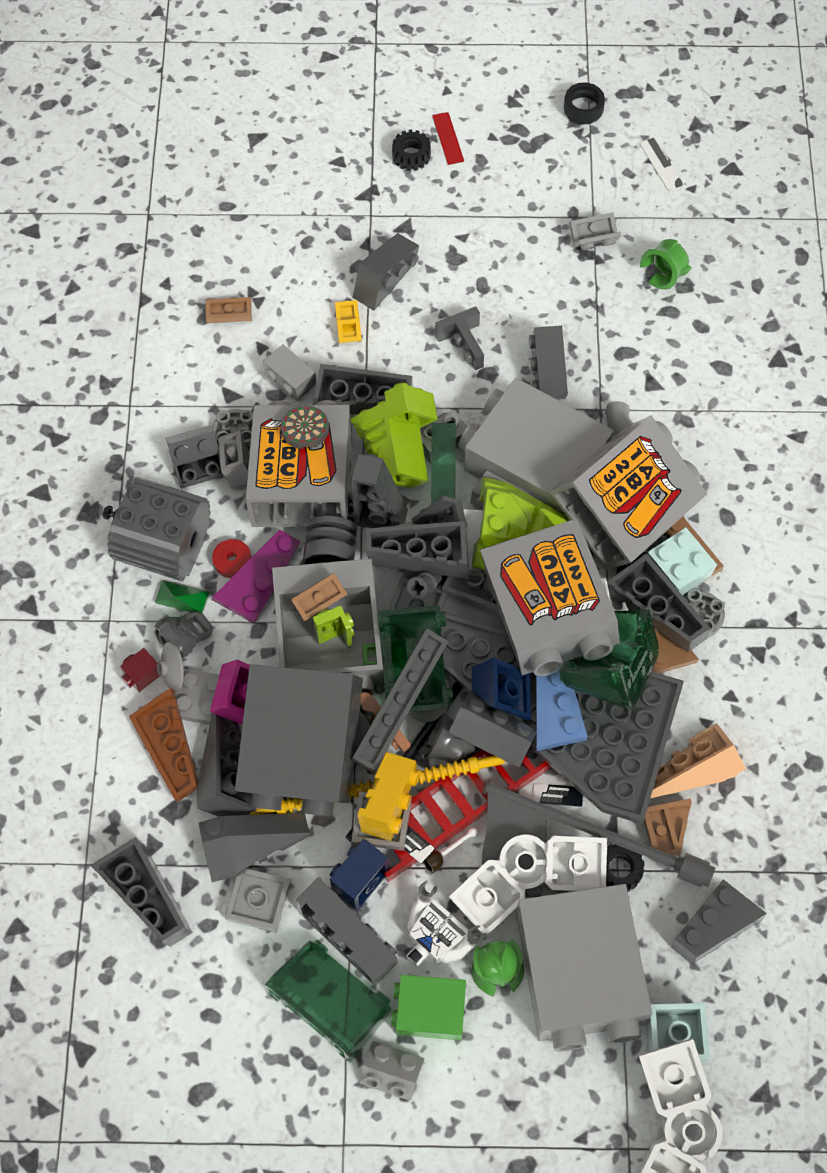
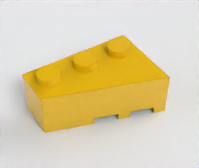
M389 752L385 753L375 775L376 781L373 789H369L366 794V798H369L366 808H360L357 813L362 833L392 841L394 833L399 834L403 821L400 816L403 809H408L411 801L410 789L412 786L417 785L420 776L415 760Z

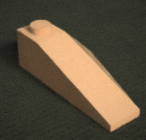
M717 723L694 735L688 740L690 745L682 752L676 750L671 754V761L666 765H660L651 798L723 782L737 776L739 772L746 769L734 744Z

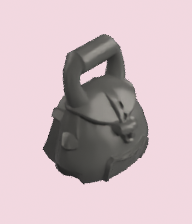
M194 611L184 616L180 615V617L160 619L154 626V633L162 647L167 642L175 643L181 657L184 658L192 653L197 643L208 639L212 635L214 627L202 612ZM195 618L205 633H199L190 620Z

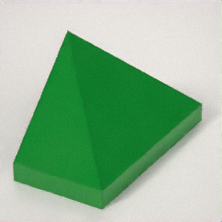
M163 580L155 603L188 612L203 613L210 593L209 591Z

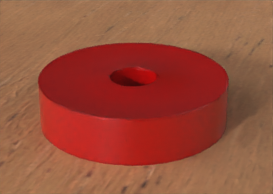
M237 539L222 541L215 547L212 554L215 570L227 578H232L252 558L249 547ZM231 556L236 557L233 561L228 560Z

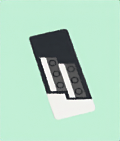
M535 783L533 789V800L539 803L582 807L583 795L573 786Z
M408 826L404 850L419 863H422L434 850V847Z

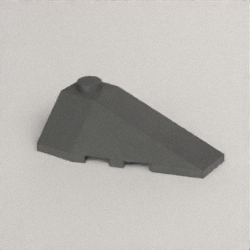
M304 813L222 816L199 822L202 844L212 882L239 876L246 872V867L257 861L262 863L268 860L267 856L275 851H284L310 836Z

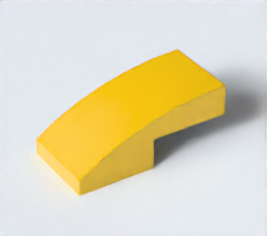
M358 301L335 302L339 344L362 342Z

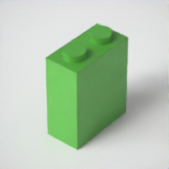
M401 975L400 983L395 982L394 999H399L398 1010H392L391 1027H396V1035L462 1041L466 980Z

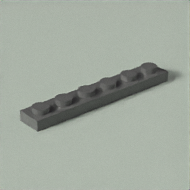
M426 628L351 758L353 762L372 773L376 771L449 641Z

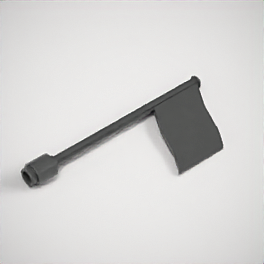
M491 780L487 781L483 786V793L485 795L488 793V823L482 851V865L488 860H499L500 852L504 845L516 836L532 835L546 843L548 817L598 838H607L608 842L673 867L674 871L678 872L677 878L699 887L702 885L709 887L716 867L711 866L710 862L688 853L684 857H674L492 784ZM522 854L518 859V864L522 869L528 870L533 865V859L528 854ZM541 884L534 888L525 889V894L531 897H541Z

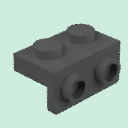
M449 496L437 498L436 502L422 509L419 514L412 518L413 524L416 525L465 521L466 527L468 526L461 500L450 498Z

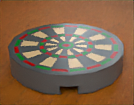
M303 405L293 408L282 418L281 431L283 439L289 445L298 449L308 446L313 448L320 445L329 434L327 415L321 409L314 406Z

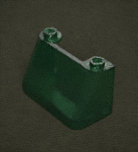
M440 605L378 611L385 699L426 628L441 636V627H446L445 611L440 612ZM443 652L409 712L448 709V703H453L452 688H447L445 682Z
M649 610L614 611L618 621L620 644L614 645L613 650L607 656L597 660H586L582 656L577 667L573 661H566L560 668L559 673L560 680L564 682L565 686L621 708H633L659 655V644Z
M309 940L264 984L265 990L276 1002L281 999L284 1007H288L325 1038L329 1045L334 1046L340 1052L339 1055L351 1063L392 1012L391 1007L388 1005L391 1001L380 991L374 993L326 953L328 951L327 947L320 941L315 940V942Z

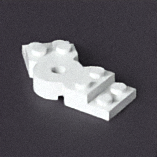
M532 835L516 836L504 845L500 852L499 860L486 861L449 897L475 926L480 925L478 929L482 934L487 933L488 935L517 908L519 900L525 899V889L537 887L543 882L550 890L582 891L606 887L607 838L552 836L544 843L541 839ZM522 854H528L533 859V865L528 870L522 869L518 864V859Z
M688 1039L639 1055L657 1113L665 1117L663 1126L665 1138L653 1141L641 1166L640 1173H707L703 1160L710 1158L718 1151L722 1142L723 1130L718 1116L707 1105L712 1095L694 1040ZM690 1124L700 1126V1133L695 1138H689L685 1134V1130Z

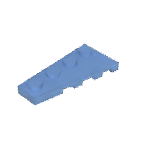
M565 661L563 667L556 673L548 676H536V751L586 741L588 737L568 665Z

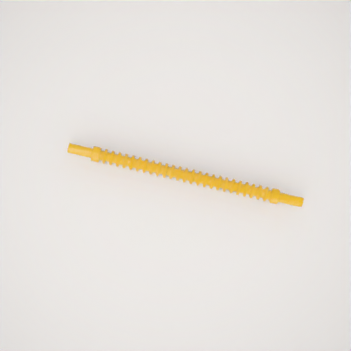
M494 755L480 759L471 757L466 762L462 759L461 763L454 761L453 765H450L448 762L446 766L440 764L439 768L432 766L430 770L425 767V771L417 770L420 771L418 782L422 785L423 781L430 783L431 779L438 781L439 777L445 780V776L452 778L454 774L459 777L460 773L467 775L469 771L472 774L478 773L480 769L505 764V761ZM374 779V782L367 780L365 784L362 781L359 782V785L352 783L350 800L352 796L357 799L359 791L368 792L369 789H373L376 779ZM287 797V800L282 799L281 811L256 808V811L250 812V815L286 814L288 810L292 813L293 809L300 811L302 799Z

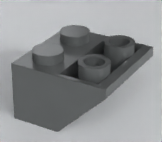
M211 425L165 438L181 489L224 476L221 471L219 447Z

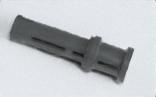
M423 572L408 581V593L415 599L424 598L427 594L433 593L438 585L446 581L448 576Z

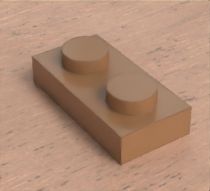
M251 297L206 299L207 323L252 321Z
M332 573L291 600L305 621L343 598L347 593L335 573Z

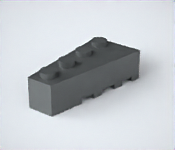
M320 364L312 405L320 401L330 400L339 405H349L350 414H359L362 410L371 409L377 406V403L386 401L384 392L392 389L395 384L406 383L413 387V377L410 375Z
M358 454L351 479L355 525L365 528H380L404 524L408 509L384 460L373 454Z
M647 554L607 581L611 597L621 604L625 602L629 610L633 613H640L644 621L686 652H690L708 639L710 627Z
M137 837L90 865L150 930L169 947L193 933L145 844Z

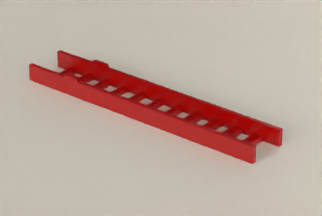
M482 749L472 757L480 759L494 755ZM525 756L522 764L529 773L514 782L502 765L493 766L508 787L506 789L515 793L552 768L545 761L535 768L527 756ZM469 771L467 776L487 802L476 810L471 807L453 783V781L459 778L456 774L452 778L445 776V780L440 778L411 798L408 826L432 845L434 850L488 813V793L486 795L483 793L484 782L477 773L472 774ZM442 789L446 791L464 815V818L454 825L432 798L434 794ZM423 803L444 831L433 840H431L411 813V810ZM393 850L401 862L384 873L387 882L391 881L418 861L405 850Z

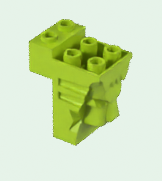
M398 383L392 389L384 392L386 401L377 403V406L371 409L362 410L359 415L351 418V423L354 424L360 439L364 440V447L368 454L376 455L384 460L395 484L412 489L429 481L420 428L438 419L433 393L409 386L406 383Z

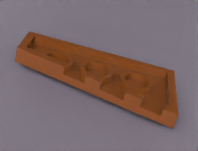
M169 688L135 711L129 718L173 798L179 802L197 790L198 778L175 692Z

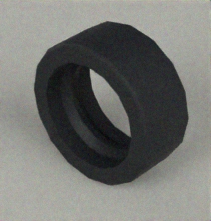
M587 82L574 84L566 91L563 106L564 113L574 123L582 125L594 123L603 114L605 96L603 91L595 84ZM578 98H588L597 105L591 109H580L574 106L572 101Z

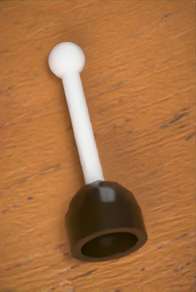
M470 827L464 836L441 852L433 850L423 861L425 867L432 874L438 871L443 866V856L468 838L476 837L478 834L477 829Z

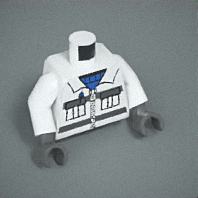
M428 880L419 886V895L410 909L407 929L410 932L409 940L415 946L406 957L416 967L426 957L436 965L440 962L447 964L464 959L476 946L477 942L484 941L487 938V933L482 934L479 938L476 936V930L480 925L473 926L468 930L434 898L429 900L438 889L435 886L431 893L427 892L425 885Z

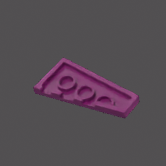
M279 529L211 600L254 624L274 590L272 568L286 567L301 541Z

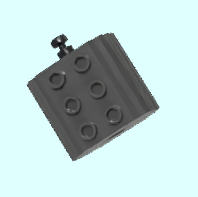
M135 477L133 482L130 483L119 508L115 512L112 506H107L103 510L102 517L108 520L113 517L107 540H109L107 543L109 556L113 560L178 581H184L185 577L190 575L207 537L211 514L210 502L205 497Z

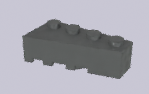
M465 521L366 529V552L368 559L372 558V565L430 572L437 575L469 579L468 542Z
M320 877L296 899L299 914L374 986L397 964L396 950L388 942L385 941L383 943L377 937V932L368 923L364 924L358 918L355 910L346 905L337 893L328 887Z

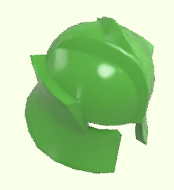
M674 239L662 240L656 249H649L644 252L640 261V268L653 264L655 257V267L667 276L657 272L648 283L664 290L672 288L677 278L688 274L692 268L688 265L689 257L687 252Z
M513 939L509 942L492 941L482 948L476 946L471 975L478 988L494 997L496 984L504 987L506 983H509L514 993L521 984L525 972L524 958L520 947Z

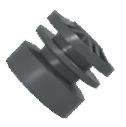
M320 516L311 519L307 523V534L305 537L307 544L304 546L303 565L355 559V550L353 548L356 546L357 526L353 522L336 516Z

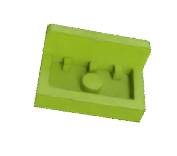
M341 606L331 610H321L313 617L314 632L318 644L342 635L347 647L352 645V636H354L352 627L354 623L349 612L344 613Z

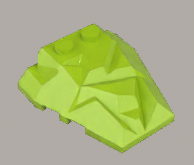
M483 477L479 501L484 502L480 537L474 544L471 567L485 570L481 549L570 520L565 514L507 482Z

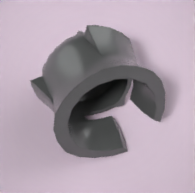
M444 713L436 723L426 744V747L431 749L424 755V758L445 759L451 763H454V761L461 763L462 759L465 761L474 755L476 746L449 733L454 720Z

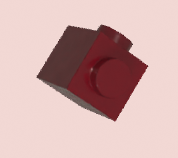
M142 648L135 655H129L125 658L123 664L120 665L123 672L122 680L129 688L134 686L138 692H141L160 677L157 672V662L145 648Z

